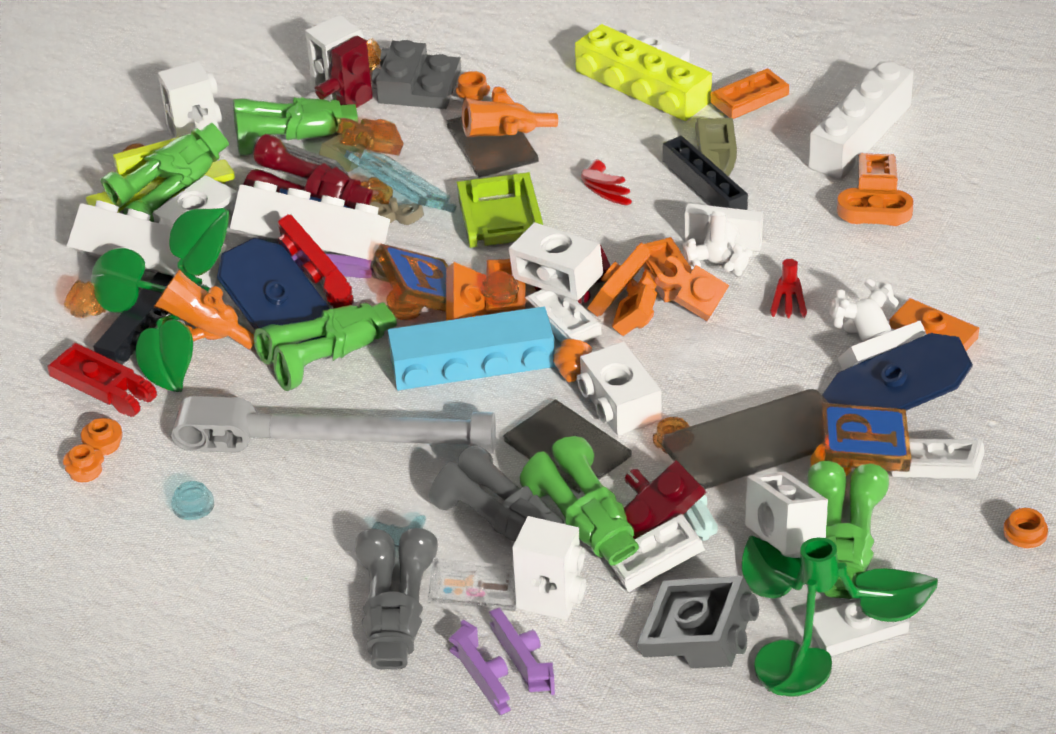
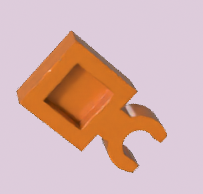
M669 256L664 265L673 271L674 277H667L659 272L654 282L663 289L674 288L679 291L674 301L707 321L729 285L695 265L691 273H688L678 258Z
M647 269L643 272L639 282L634 279L630 280L626 288L628 296L619 302L612 327L622 336L636 327L638 329L643 328L654 315V310L652 309L657 296L655 291L657 284L654 282L655 276Z

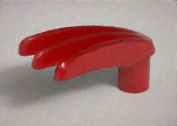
M594 160L587 169L582 170L581 179L584 185L595 194L616 204L628 206L632 203L631 199L622 196L631 192L630 189L615 185L625 182L626 179L622 176L603 173L606 170V166L601 160Z
M794 259L782 261V276L779 278L770 309L772 317H775L783 294L786 295L785 314L788 319L792 315V295L794 294L796 295L798 309L802 318H805L807 315L801 282L797 277L798 262Z

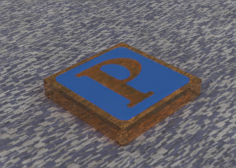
M380 243L375 256L399 301L446 312V269L449 267L446 261L441 258Z
M822 403L820 416L823 461L835 462L841 467L857 468L863 464H875L881 466L886 471H910L912 459L906 409Z

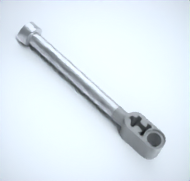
M190 396L183 399L180 403L171 437L178 447L187 451L235 453L243 451L248 446L250 438L477 445L493 454L496 439V418L494 412H473L471 420L256 413L254 406L242 398Z

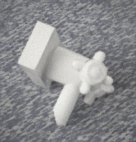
M688 203L685 211V242L682 246L683 256L692 270L695 265L701 267L700 261L707 259L715 264L726 262L723 268L725 271L730 272L733 270L734 275L741 276L742 270L748 264L749 257L752 256L751 250L760 251L763 232V212Z
M867 279L864 285L870 289L871 294L867 299H861L856 303L845 299V290H837L836 297L832 300L830 306V316L834 319V326L841 328L843 325L844 330L848 333L854 334L858 332L862 343L851 346L837 358L843 370L927 335L921 321L896 330L891 329L881 309L884 303H888L894 308L898 305V300L893 296V290L889 283L874 282L872 279ZM843 317H844V318H849V319L843 324Z

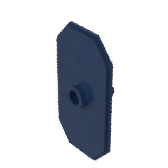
M253 238L221 254L217 280L254 330L271 324L285 325L314 320L321 317L322 310L330 309L282 245ZM324 336L311 338L302 342L323 338Z
M929 333L838 372L822 394V399L826 408L842 407L902 413L958 389L973 367V364L959 337ZM845 414L838 419L836 426H842L847 422H858L866 427L871 426L864 417L857 414Z

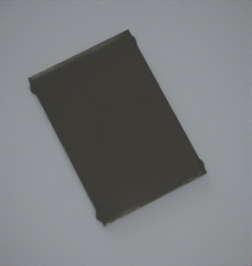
M462 116L446 120L447 128L478 178L539 162L538 154L524 133L520 131L515 135L467 137L463 131Z
M557 399L503 435L504 442L528 459L538 452H546L567 485L578 494L582 490L570 475L561 470L552 454V446L557 440L572 436L584 438L593 449L594 461L591 469L598 480L632 457V450Z

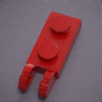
M287 214L277 221L280 231L278 242L291 257L296 254L303 262V265H301L302 270L313 284L318 282L322 284L326 292V301L331 306L333 305V309L352 305L354 297L350 282H347V279L338 270L337 266L291 214Z
M77 343L70 346L47 366L50 377L108 405L112 404L119 413L134 417L141 410L137 399L148 403L157 396L156 388L151 381L135 374L134 370ZM129 389L134 396L128 394L126 390Z

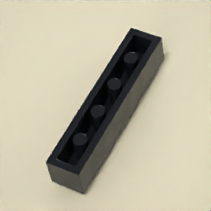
M682 135L663 143V162L708 203L717 207L748 210V193Z
M157 272L149 282L167 287L174 276ZM142 289L138 294L136 303L129 310L123 311L93 346L94 352L122 365L127 362L136 350L140 334L148 328H155L158 319L168 314V312L154 307L162 293Z

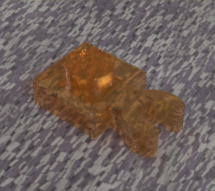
M340 118L336 129L337 133L343 134L340 140L342 144L348 146L363 144L366 151L399 156L404 145L396 125L384 119H377L375 121L362 118L361 123H358L352 119Z

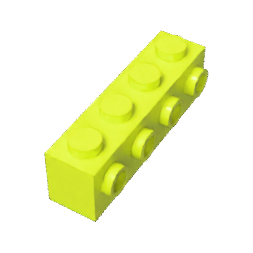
M600 24L575 42L576 72L686 122L711 102L712 72L606 25Z

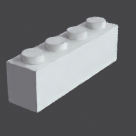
M881 60L811 132L809 169L842 180L858 163V155L867 153L911 106L913 70L899 66L894 62Z
M255 181L254 187L240 184L230 229L278 240L280 231L277 221L287 214H291L323 251L375 262L377 254L384 248L390 219L377 215L379 210L377 207L356 203V208L350 209L343 207L344 200L323 195L321 202L310 200L311 193L289 188L287 194L276 192V185L261 181Z
M97 200L95 206L80 203L67 244L68 247L99 258L112 249L127 248L136 251L143 257L146 271L159 272L174 276L179 270L177 263L181 258L174 256L169 247L170 232L175 223L174 220L161 217L160 222L155 223L149 221L150 215L137 210L129 209L127 215L117 213L119 207ZM223 244L218 259L212 268L205 274L195 276L201 278L202 284L207 285L209 288L215 286L221 254L226 251V244Z

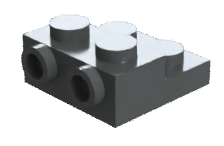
M393 40L390 48H382L381 68H374L372 88L377 89L378 103L447 109L462 69L461 57H450L444 54L427 55L426 43L410 40Z
M744 576L663 580L637 646L643 657L684 656L690 668L732 667L736 654H744L747 649L745 629L748 621H756L759 616L758 599L755 594H752Z

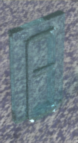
M367 149L364 150L363 154L349 150L346 151L345 158L414 203L448 212H455L457 206L449 201L450 195L389 156Z

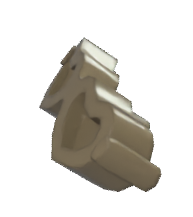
M393 197L389 199L390 204L370 203V206L379 208L377 215L390 219V223L397 220L400 224L410 225L424 216L422 201L398 206L397 199Z

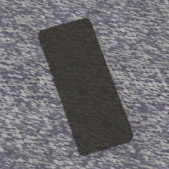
M808 389L668 433L663 436L662 447L673 461L677 460L704 489H708L812 455L820 444L829 442L827 408L832 406L819 391ZM841 417L836 424L837 442H842L843 439H851L852 431H844L841 428L845 423Z

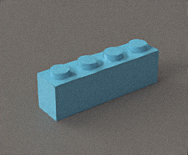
M545 306L388 329L390 358L397 391L555 367L553 362L554 336Z

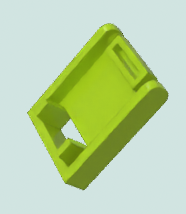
M530 172L457 182L458 199L469 248L477 247L478 240H483L484 246L512 243L534 222L543 225ZM514 194V197L479 201V198Z

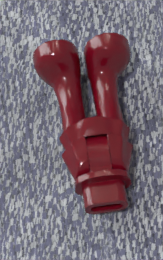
M264 134L258 140L254 150L255 162L272 170L282 171L307 179L306 185L302 186L260 169L251 170L243 184L254 187L255 181H261L276 185V192L278 193L280 188L285 190L293 188L311 193L310 196L322 199L323 195L344 200V205L351 209L356 208V203L370 205L373 197V190L361 186L360 180L350 178L337 167L332 169L326 163L319 165L287 152L282 141L271 134Z

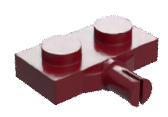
M357 35L331 50L333 64L331 76L328 80L314 88L316 90L315 94L319 99L324 100L335 92L336 100H339L340 105L355 104L356 108L373 99L367 40Z
M677 460L651 482L642 475L639 469L630 470L639 482H636L628 473L626 474L625 482L637 493L635 498L624 507L627 522L630 523L634 530V540L678 515H683L707 493Z

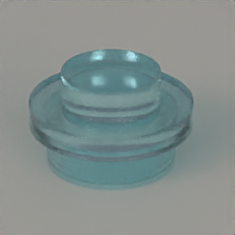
M185 482L178 486L174 492L171 501L172 510L177 517L184 520L203 518L214 508L213 494L201 482Z

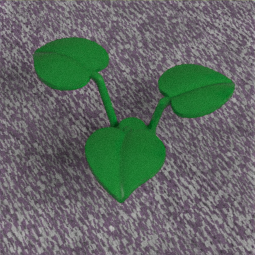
M224 208L192 209L186 211L176 219L170 232V251L174 256L181 258L177 263L178 269L187 278L207 291L210 288L202 284L201 278L195 276H200L209 271L221 252L229 221V210ZM116 248L104 253L97 260L92 270L91 282L95 298L102 308L113 313L127 311L136 303L139 294L138 287L163 293L166 287L142 281L145 261L139 253L127 248ZM171 314L158 319L157 328H148L140 334L136 346V359L143 374L155 385L166 390L182 392L184 377L193 354V337L190 329L184 323L177 321L180 318Z
M750 535L743 552L742 573L753 593L766 598H780L785 596L792 588L794 590H801L804 584L807 585L804 634L801 645L791 640H777L761 648L755 658L754 665L758 680L768 692L771 691L781 696L805 695L819 689L826 683L832 672L831 654L824 649L810 647L816 592L821 593L832 589L838 577L841 578L852 598L861 599L860 608L865 615L885 622L903 621L918 613L936 590L938 578L911 571L879 568L867 570L859 574L855 580V587L847 574L846 563H838L837 546L830 539L823 537L808 539L801 545V558L784 556L781 551L769 542Z

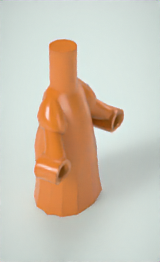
M503 87L493 88L492 102L471 99L463 100L462 126L467 137L515 135L519 131L527 134L536 127L558 126L557 113H533L524 105L515 103Z
M180 269L154 305V307L162 309L197 327L193 329L186 325L192 333L193 341L205 337L207 340H216L229 336L248 350L254 345V334L238 324V316L234 308L226 305L222 300V290L214 286L207 291L187 278Z

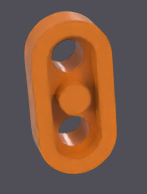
M849 188L843 190L838 195L837 214L841 219L851 224L865 223L898 226L912 218L914 201L911 195L901 190Z

